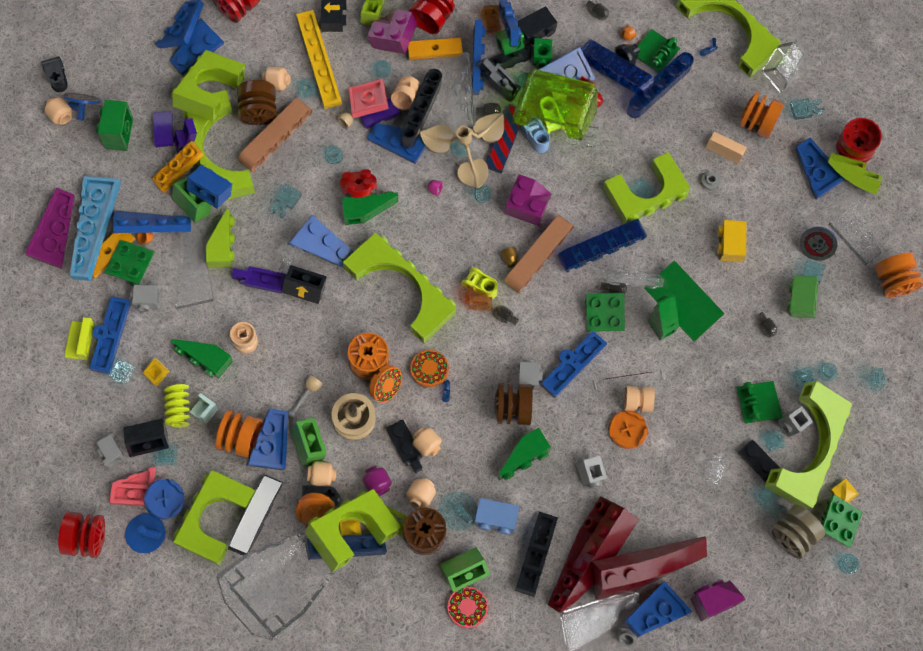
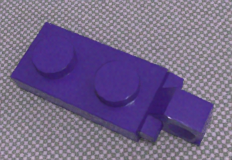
M252 266L244 267V270L233 268L232 279L240 280V284L282 294L286 274Z

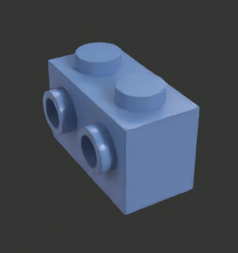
M480 498L474 525L484 531L495 529L498 530V533L504 535L514 533L519 506Z

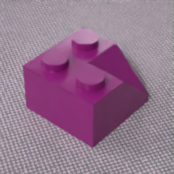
M395 9L384 18L373 21L367 37L375 49L406 54L417 23L412 12Z
M518 174L505 207V214L540 226L552 194L537 180Z
M722 579L713 583L711 588L708 584L694 592L695 596L691 598V602L701 622L746 600L730 580L724 583Z

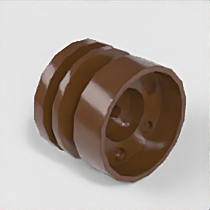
M249 80L237 87L238 119L242 123L247 125H265L271 123L277 117L275 104L276 88L272 83L264 80Z
M498 383L494 400V413L497 424H502L503 415H506L507 424L511 423L512 416H516L518 425H531L532 384H519L516 393L513 392L512 384H508L507 392H504V383Z
M426 507L418 508L410 513L404 524V538L410 550L419 555H432L444 545L447 531L446 522L439 512ZM422 526H426L429 529L428 534L421 531Z

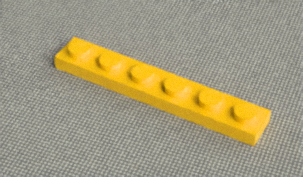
M314 10L296 14L324 109L342 105Z

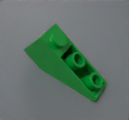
M388 191L376 195L372 193L369 196L354 198L349 195L346 198H342L345 225L363 224L398 203V192Z
M674 294L669 297L665 295L659 298L653 312L650 314L651 317L648 322L659 340L670 336L679 328Z
M177 339L171 340L174 347L173 350L178 355L182 356L184 354L189 357L188 361L192 365L203 367V372L211 378L215 376L219 379L233 362L231 355L217 345Z
M540 428L535 429L520 439L498 475L499 480L503 478L508 480L520 468L524 471L532 466L531 462L538 459L541 461L549 456L548 452H550L551 446Z

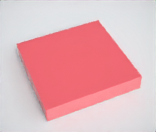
M383 79L348 88L353 118L389 109Z

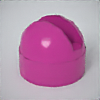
M433 180L428 184V191L433 195L439 196L443 188V182Z

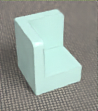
M200 393L198 395L200 400L190 413L206 425L218 411V408L214 402Z

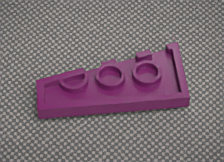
M56 188L26 250V256L62 269L75 199L74 194Z

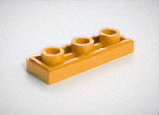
M461 38L410 41L408 45L409 60L463 56Z
M190 141L152 180L165 193L204 156L203 152L193 141Z
M113 233L102 243L92 275L94 279L107 268L120 240L133 243L136 240L131 233Z

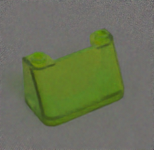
M533 69L526 77L513 114V123L525 126L530 123L531 117L565 126V133L569 138L582 141L597 113L598 90L595 85L589 82Z

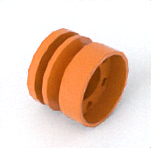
M756 91L749 99L741 115L740 127L744 128L746 122L749 121L751 122L748 128L749 131L756 124L758 125L757 134L768 139L784 107V103L773 99L768 106L765 104L767 96L764 95L762 101L759 102L757 99L760 93Z
M913 253L897 254L876 264L875 270L878 278L886 280L881 285L883 289H886L884 291L886 298L904 296L923 287L920 271H913L918 266Z
M370 332L361 333L350 342L347 351L349 365L353 374L358 378L370 381L375 374L378 375L381 367L389 365L388 345L378 334ZM365 352H367V353H371V352H372V355L370 356L369 354H367V355L365 356Z
M229 409L219 424L215 448L220 451L225 448L226 453H230L236 446V456L248 459L262 425V419L249 415L242 423V413L238 412L235 415V412Z

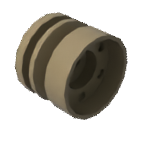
M794 505L784 514L785 519L778 520L777 524L770 528V533L774 540L788 554L797 559L803 558L806 552L811 550L810 544H817L825 536V529L819 520L800 505Z

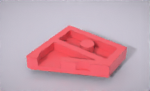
M151 467L140 474L136 473L127 479L113 482L109 503L145 506L144 494L147 488L155 482L156 468Z

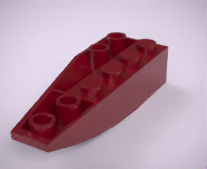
M600 496L578 531L548 606L560 614H563L594 584L592 561L616 556L639 519L625 508Z

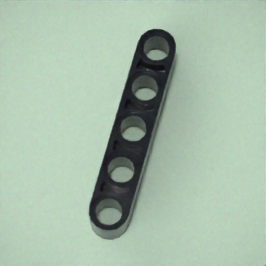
M430 69L426 73L404 121L400 133V144L404 148L415 146L437 98L443 76L442 72L438 69Z

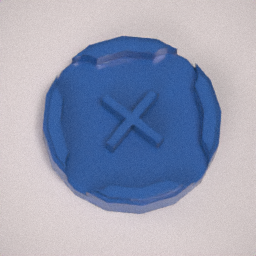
M170 479L155 481L147 488L144 494L146 510L157 519L166 520L173 518L181 512L185 503L183 489L178 483Z

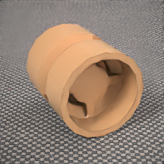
M411 76L402 77L391 95L393 105L401 110L410 109L421 86L419 81Z
M239 322L232 327L230 337L238 352L250 353L256 349L258 338L254 327L250 323Z
M626 386L624 391V410L635 411L639 408L641 412H653L654 387H642L639 390L637 386Z

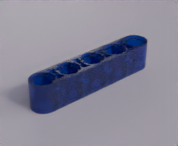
M589 39L581 47L590 67L640 97H643L656 84L652 75L594 40Z
M683 52L637 92L629 100L627 114L631 118L641 117L690 72L694 62L692 54Z
M635 219L561 251L557 256L568 273L573 268L577 269L587 265L586 263L589 261L594 262L603 258L605 254L610 255L617 252L621 247L626 248L635 244V241L640 239L642 241L647 237V234L639 219Z

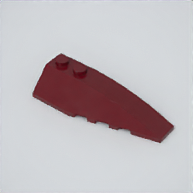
M706 537L592 561L595 599L599 600L634 592L707 557Z

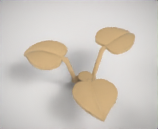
M495 113L484 116L475 122L473 130L468 126L462 125L456 129L455 134L447 125H436L421 131V138L429 150L438 154L448 152L450 143H454L457 139L460 145L465 146L469 162L462 163L458 169L459 180L472 188H480L488 178V166L483 159L472 161L468 144L472 141V135L478 139L482 137L485 142L499 140L504 132L503 113Z

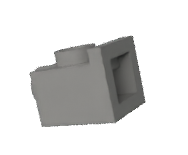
M111 434L97 439L96 443L99 446L97 452L107 468L125 459L124 454Z
M600 456L575 463L583 486L589 484V487L592 488L601 485V480L607 479Z

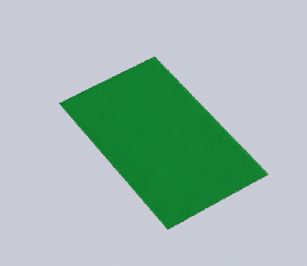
M675 260L644 288L656 302L665 295L667 297L675 295L679 326L694 342L725 314Z

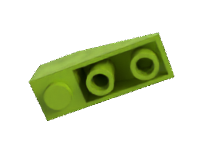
M226 209L206 244V263L208 268H231V262H235V252L231 250V244H235V234L231 233V227H235V217L231 215L230 209Z

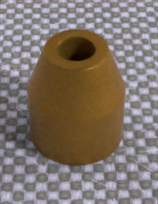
M515 247L501 251L502 258L509 267L518 263Z

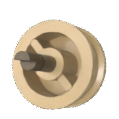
M350 393L340 397L332 408V421L335 430L340 436L348 440H359L368 436L376 422L375 408L372 402L364 395L358 393Z

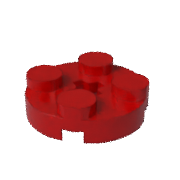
M369 169L352 173L344 172L342 174L340 191L344 195L349 193L351 197L360 198L372 194L371 190L377 189V179L371 174Z

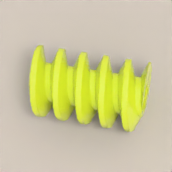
M176 384L164 389V394L166 395L164 397L166 402L164 405L166 410L164 416L166 417L165 424L167 426L182 428L190 425V423L184 422V420L190 419L189 415L184 414L190 411V408L184 407V405L190 403L189 400L184 399L189 396L188 392H184V390L189 389L188 385Z

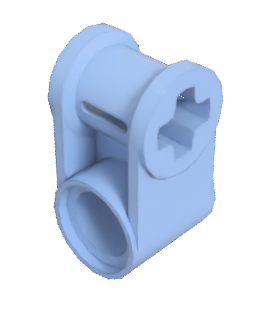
M535 117L533 121L527 124L522 123L520 125L521 131L536 152L544 153L548 150L550 135L539 117Z

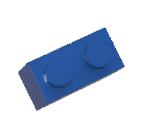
M201 165L188 176L187 190L218 209L231 196L232 183L216 174L213 170Z

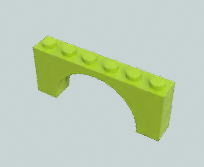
M677 0L676 8L687 19L700 12L717 11L733 17L741 24L747 35L748 49L740 58L737 66L749 78L776 57L783 47L780 40L774 37L765 26L761 25L736 0Z
M227 90L213 93L222 97L221 112L214 121L183 111L185 119H193L197 131L194 143L204 154L196 162L197 166L203 165L232 183L231 196L227 200L254 194L255 190L249 170L231 171L223 169L211 162L204 153V140L211 126L222 117L233 113Z
M376 232L343 262L344 269L356 281L374 271L392 270L404 274L415 283L421 294L422 306L416 320L410 325V331L423 344L456 314L457 307L455 302L451 298H446L438 286H433L424 273H419L411 261H406L397 248L393 249L389 245L388 240L382 235L379 236Z
M818 381L805 383L799 397V401L812 413L818 428L819 444L813 461L808 467L798 473L790 472L784 468L771 469L765 484V488L790 503L800 505L805 509L813 508L817 503V496L824 484L825 475L831 466V459L837 450V443L844 431L843 427L850 415L852 406L851 402Z

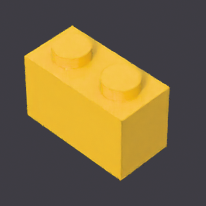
M724 220L722 225L718 227L717 236L721 237L717 246V254L720 255V261H744L746 257L747 221Z

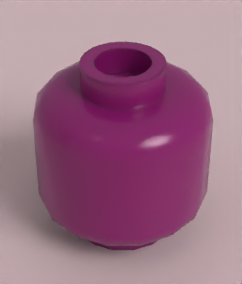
M372 466L365 471L366 475H364L362 481L368 492L374 489L378 496H381L390 491L389 487L392 481L384 468Z

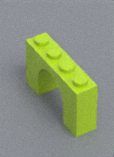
M205 50L201 56H198L194 66L189 68L187 75L181 78L177 88L172 90L173 107L214 121L221 112L222 97L199 88L198 85L206 81H216L237 89L245 78L246 64Z
M669 152L654 158L650 166L658 178L662 189L661 193L656 197L645 199L636 196L631 192L621 174L604 181L603 190L623 224H633L640 219L639 217L644 215L646 217L651 216L657 209H666L672 202L676 200L681 202L688 197L691 188Z
M211 470L210 474H206L202 481L203 487L201 491L195 494L191 510H187L184 514L182 527L175 531L173 543L220 566L228 546L203 533L200 526L201 515L207 506L219 501L228 502L246 510L255 490Z
M374 489L369 492L363 491L356 496V499L352 501L348 499L336 510L331 508L323 517L319 518L317 516L308 522L309 526L304 533L331 572L348 564L354 556V553L340 534L339 522L352 519L363 523L379 545L395 537L401 529L399 523Z

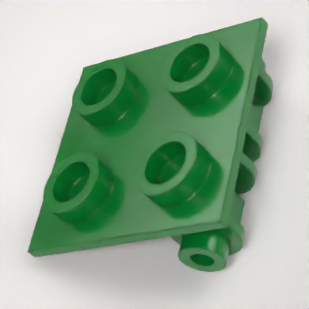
M651 29L638 45L640 53H638L637 58L661 73L680 50V47L677 46V39L675 37L666 39Z
M120 240L104 273L129 281L131 286L140 285L155 251Z
M625 293L586 294L587 332L625 331Z
M774 381L756 384L746 382L744 386L736 387L745 424L783 417Z
M833 494L831 499L827 501L828 505L823 513L826 516H822L824 522H821L825 529L824 537L828 535L851 548L863 512Z

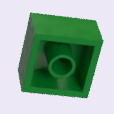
M104 100V105L100 108L101 120L100 123H97L96 133L99 134L100 141L105 149L127 151L134 120L128 103Z

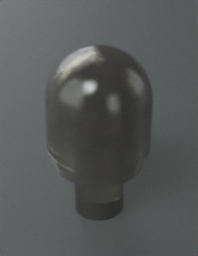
M589 0L586 4V7L591 9L592 15L598 20L608 18L609 10L601 3L597 2L595 4Z
M486 103L484 107L476 108V115L487 116L501 113L502 109L498 103Z
M613 280L610 283L601 282L600 290L609 291L608 293H626L627 286L622 281Z
M499 305L493 311L494 317L502 323L507 324L510 322L516 325L519 321L517 317L513 316V312L505 306Z
M763 312L756 315L761 322L758 325L764 336H775L777 334V326L771 318H767Z

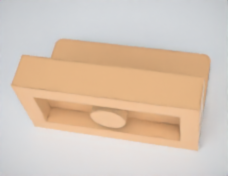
M716 132L712 134L706 146V149L739 164L747 148Z

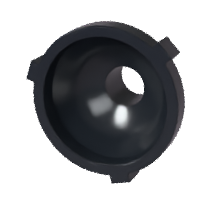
M636 44L618 45L614 50L615 57L619 61H625L622 64L625 68L631 69L635 66L638 53H640L639 47Z

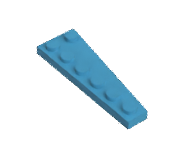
M84 176L82 204L79 207L80 218L79 222H77L78 232L74 242L70 277L74 280L91 281L121 185L119 179Z

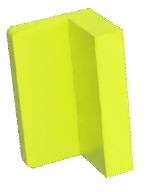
M83 317L82 322H71L65 358L88 360L95 326L91 318Z

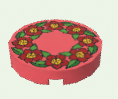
M466 586L452 593L448 601V614L453 623L459 627H476L483 622L487 615V599L478 589Z

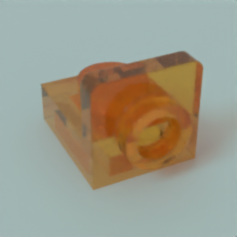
M487 5L482 7L481 20L482 26L486 27L485 34L501 31L499 6Z
M469 286V293L465 292V304H469L468 310L491 311L492 297L486 295L473 297V287Z

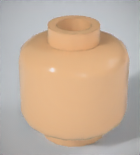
M271 66L263 72L262 80L272 83L276 91H283L290 84V75L284 67Z
M51 98L46 102L44 112L54 124L64 125L71 120L72 108L63 98Z
M422 427L412 437L414 439L413 446L424 457L430 454L435 456L441 450L440 444L442 439L432 428L425 429Z
M314 461L312 466H308L307 481H310L311 485L330 486L331 481L336 480V469H333L331 462Z
M421 478L413 481L406 495L412 507L417 509L420 507L426 508L434 498L436 490L430 480Z

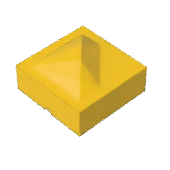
M154 358L142 373L155 386H158L170 371L157 358Z
M847 479L830 490L832 494L847 503L859 495Z
M347 519L340 522L341 536L362 535L359 521Z

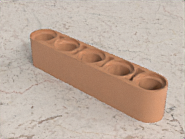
M299 98L293 100L240 153L238 161L251 172H255V168L258 165L261 166L268 159L267 156L270 153L273 154L281 146L280 143L283 140L286 141L293 134L292 131L295 128L298 129L305 122L304 119L307 116H311L313 110Z
M558 215L507 275L504 283L520 294L523 286H527L532 280L533 274L542 268L543 262L552 256L556 251L554 249L557 245L560 246L566 239L567 233H571L574 225Z

